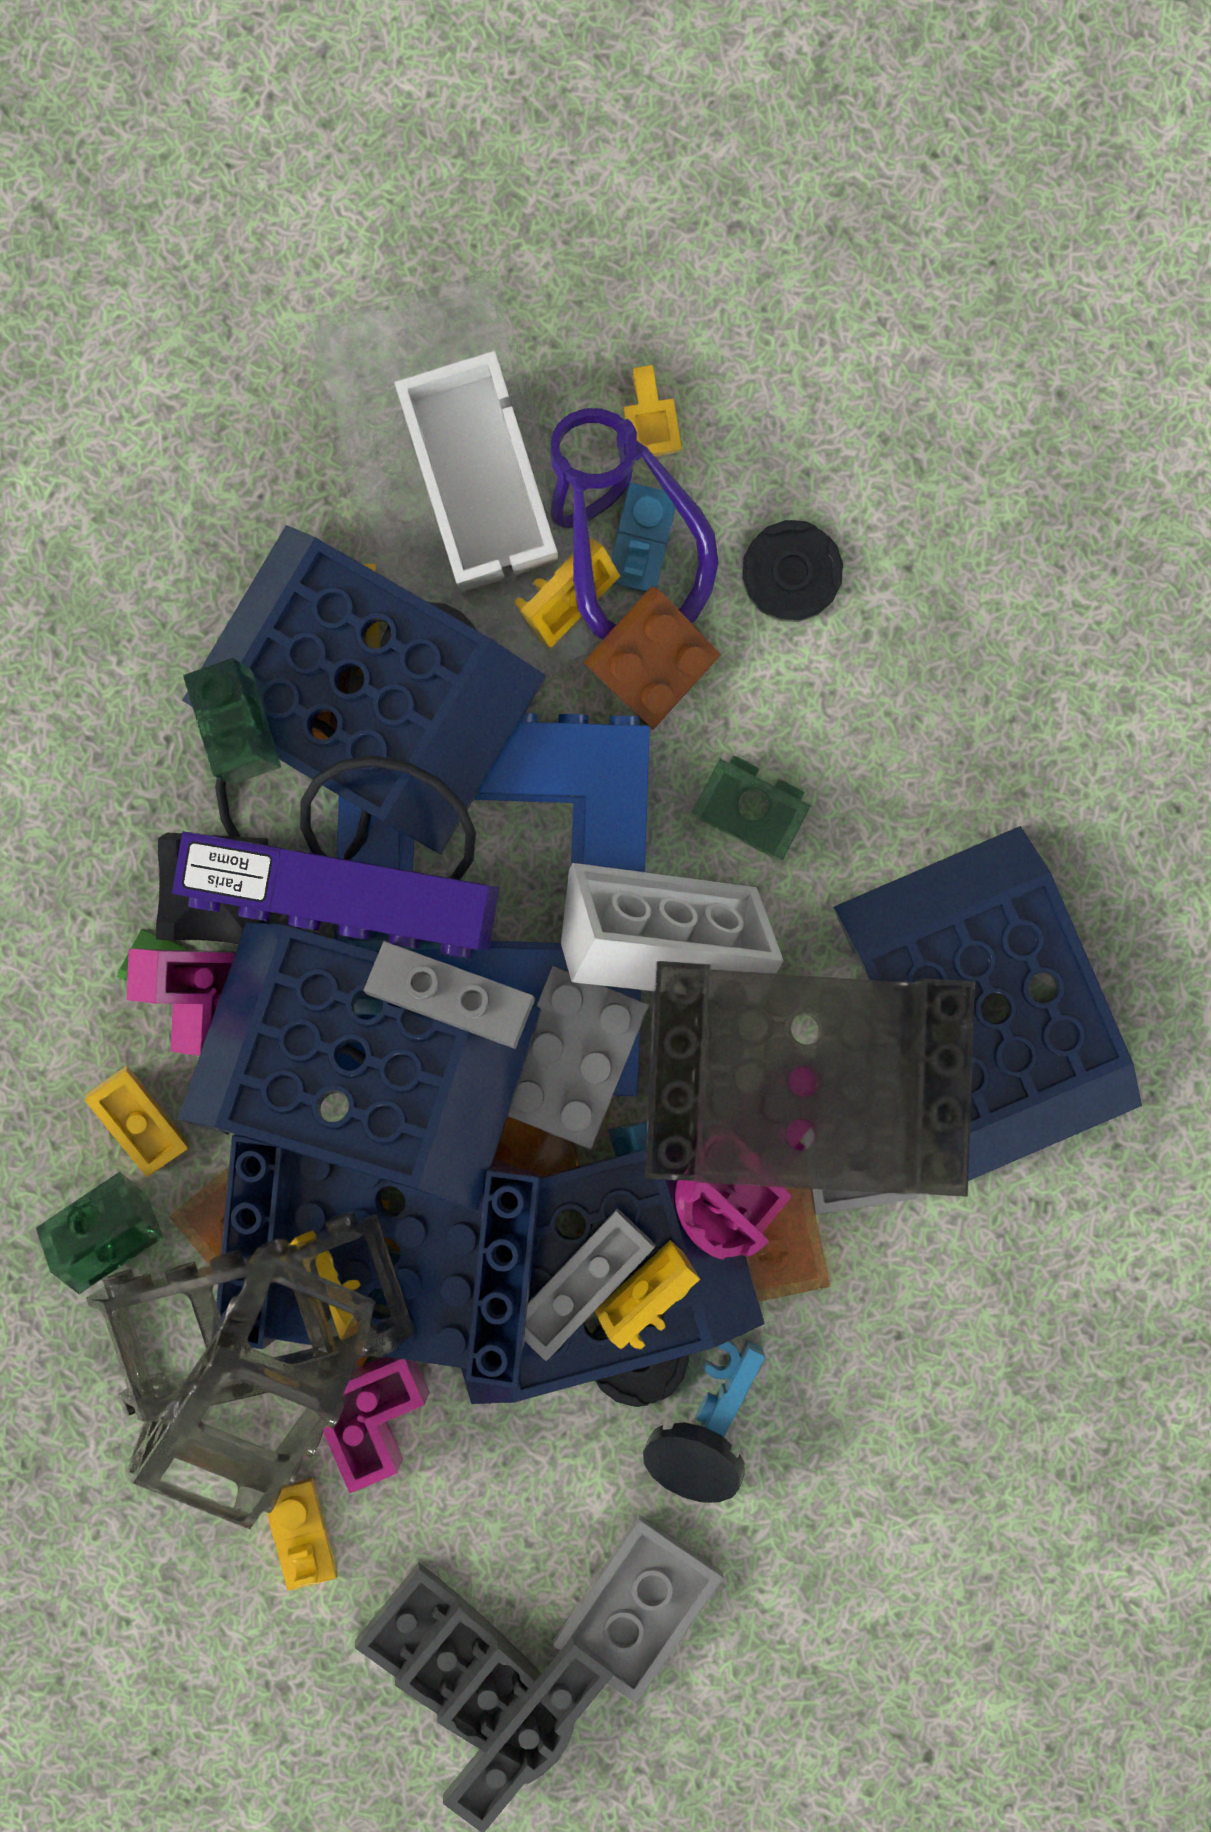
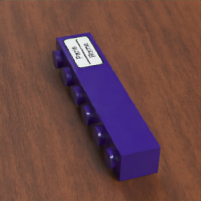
M182 831L172 894L190 897L188 907L219 912L221 903L239 906L238 916L269 921L270 913L274 912L289 915L288 925L319 930L320 923L323 921L339 924L338 934L343 936L370 939L372 930L390 934L389 943L393 945L420 949L422 940L442 943L440 950L442 954L472 958L473 949H489L500 887Z

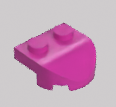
M718 1128L682 1170L675 1188L676 1210L684 1230L701 1250L722 1260L726 1257L739 1255L751 1256L761 1250L769 1242L762 1234L763 1231L792 1197L731 1136Z

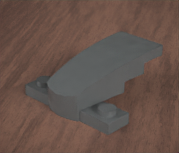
M418 1562L355 1639V1649L393 1675L396 1687L435 1712L438 1724L479 1748V1751L443 1793V1805L480 1832H485L525 1783L529 1784L544 1775L559 1760L569 1744L574 1730V1723L614 1675L612 1665L573 1636L543 1673H541L487 1619L420 1562Z

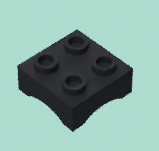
M167 832L159 837V903L156 920V940H204L239 944L246 922L266 924L264 920L238 916L239 906L221 903L219 912L188 907L190 897L172 894L182 833ZM212 835L268 845V838Z

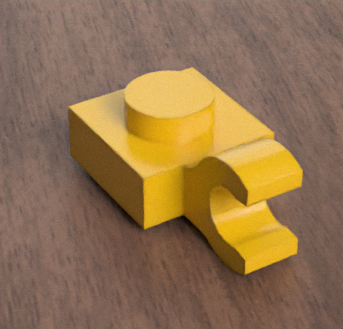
M653 365L633 368L632 376L637 404L624 406L623 412L624 418L629 419L637 431V441L645 445L654 456L682 452L674 398L658 400Z

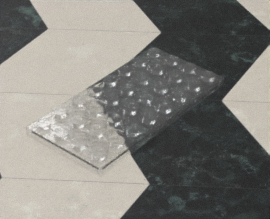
M497 269L301 324L368 564H376V572L423 600L445 603L462 611L476 627L477 631L491 638L547 676L545 679L587 668L583 661L601 643V639L593 634L583 617L550 649L539 641L515 604V600L518 597L529 602L539 592L533 583L537 578H542L548 582L555 575L554 572L573 554V539L570 528L557 526L551 518V501L556 478ZM495 351L557 549L559 562L516 576L512 566L502 569L505 579L461 592L454 577L394 382Z

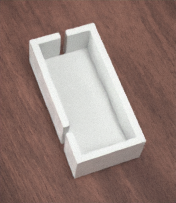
M495 351L394 382L454 577L460 591L464 592L503 580L505 576L502 569L512 566L516 576L559 562L557 549Z

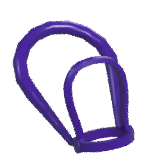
M584 408L570 413L556 425L551 436V464L557 475L551 501V518L557 526L573 528V582L578 611L593 634L602 640L617 625L606 617L597 602L587 521L607 510L622 496L631 481L635 461L642 457L696 540L699 563L694 586L681 608L678 609L693 623L697 620L710 598L719 564L715 532L700 507L645 445L637 441V431L629 419L624 420L618 414L602 408ZM585 423H600L612 427L617 432L616 439L620 464L615 469L602 474H587L572 468L568 460L560 452V443L564 435L574 427ZM571 483L574 490L573 514L563 515L565 498ZM613 485L601 498L585 507V490L603 489Z

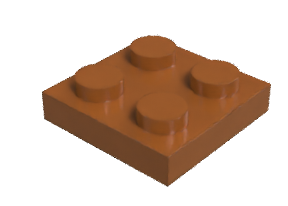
M651 586L583 663L637 717H640L644 724L654 730L721 654L660 590Z

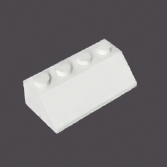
M572 863L569 869L561 946L571 982L759 1002L784 961L757 887Z

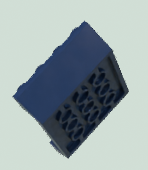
M285 525L182 701L312 780L317 774L341 760L368 756L410 762L440 778L462 800L468 810L547 676L491 638L312 535ZM377 622L388 623L391 628L389 642L381 648L373 649L368 647L365 638L368 628ZM350 667L361 668L364 673V684L361 689L353 694L342 693L339 687V678L343 671ZM323 712H333L337 718L335 733L327 739H317L312 730L314 719ZM373 766L345 770L322 784V786L440 855L460 823L456 810L434 787L406 772Z
M1021 826L833 907L852 953L858 955L937 1137L934 1139V1142L955 1187L1142 1106L1134 1063L1053 876ZM1045 972L1054 979L1056 989L1050 1000L1039 1003L1029 993V982L1034 975ZM992 993L1001 994L1008 1003L1006 1017L997 1023L986 1021L981 1013V1004L984 998ZM953 1014L960 1022L961 1032L955 1041L943 1044L935 1038L933 1025L939 1016Z
M246 922L178 1120L225 1135L235 1134L423 1192L429 1197L478 1211L485 1190L486 1170L490 1169L493 1165L542 1011L541 1008L535 1005L532 1006L516 1049L382 1000V1010L376 1017L369 1020L361 1019L355 1014V1004L358 998L365 994L363 990L379 952L287 925ZM349 1043L362 1044L366 1052L364 1063L359 1068L351 1071L340 1068L338 1063L340 1050ZM334 1093L345 1095L349 1103L347 1114L336 1122L324 1120L321 1114V1105L324 1099Z
M708 1126L659 1139L656 1145L541 1177L528 1302L618 1208L656 1245L611 1294L670 1240L684 1252L700 1278L690 1288L685 1297L675 1302L662 1315L659 1314L665 1323V1328L660 1331L653 1324H648L639 1333L645 1343L642 1349H636L630 1343L620 1349L609 1340L608 1336L599 1337L590 1333L584 1321L547 1361L524 1341L520 1386L517 1389L465 1381L466 1369L461 1368L471 1404L515 1403L709 1350L765 1324L746 1256L726 1257L722 1260L704 1252L688 1236L676 1210L675 1188L677 1180L685 1166L711 1136ZM572 1209L582 1214L586 1221L585 1231L577 1237H568L562 1234L557 1226V1217L561 1212Z
M232 1135L213 1342L256 1349H264L275 1340L326 1347L276 1258L296 1237L313 1230L320 1243L329 1250L333 1258L334 1268L339 1275L337 1278L340 1284L343 1285L350 1280L359 1281L361 1286L348 1296L353 1307L363 1308L368 1304H372V1292L374 1289L379 1288L390 1292L395 1300V1309L392 1314L384 1315L374 1309L342 1342L330 1348L466 1369L465 1381L517 1389L520 1386L541 1176L509 1163L494 1160L492 1167L486 1170L485 1190L479 1209L474 1211L429 1197L423 1192L238 1135ZM386 1186H394L403 1193L405 1206L401 1213H392L384 1208L381 1202V1193ZM380 1238H390L399 1246L400 1258L396 1264L385 1263L378 1257L376 1244Z

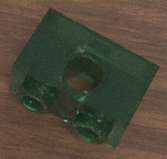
M230 658L183 675L213 777L235 784L282 768L251 668L234 658Z
M733 755L729 763L720 758L690 815L779 862L783 861L811 805L801 801L805 792L780 779L773 786L757 778L756 776L760 769ZM756 792L764 798L766 811L761 819L748 820L741 815L738 809V801L742 794Z
M120 1171L36 1227L50 1273L77 1294H81L164 1238L148 1197Z

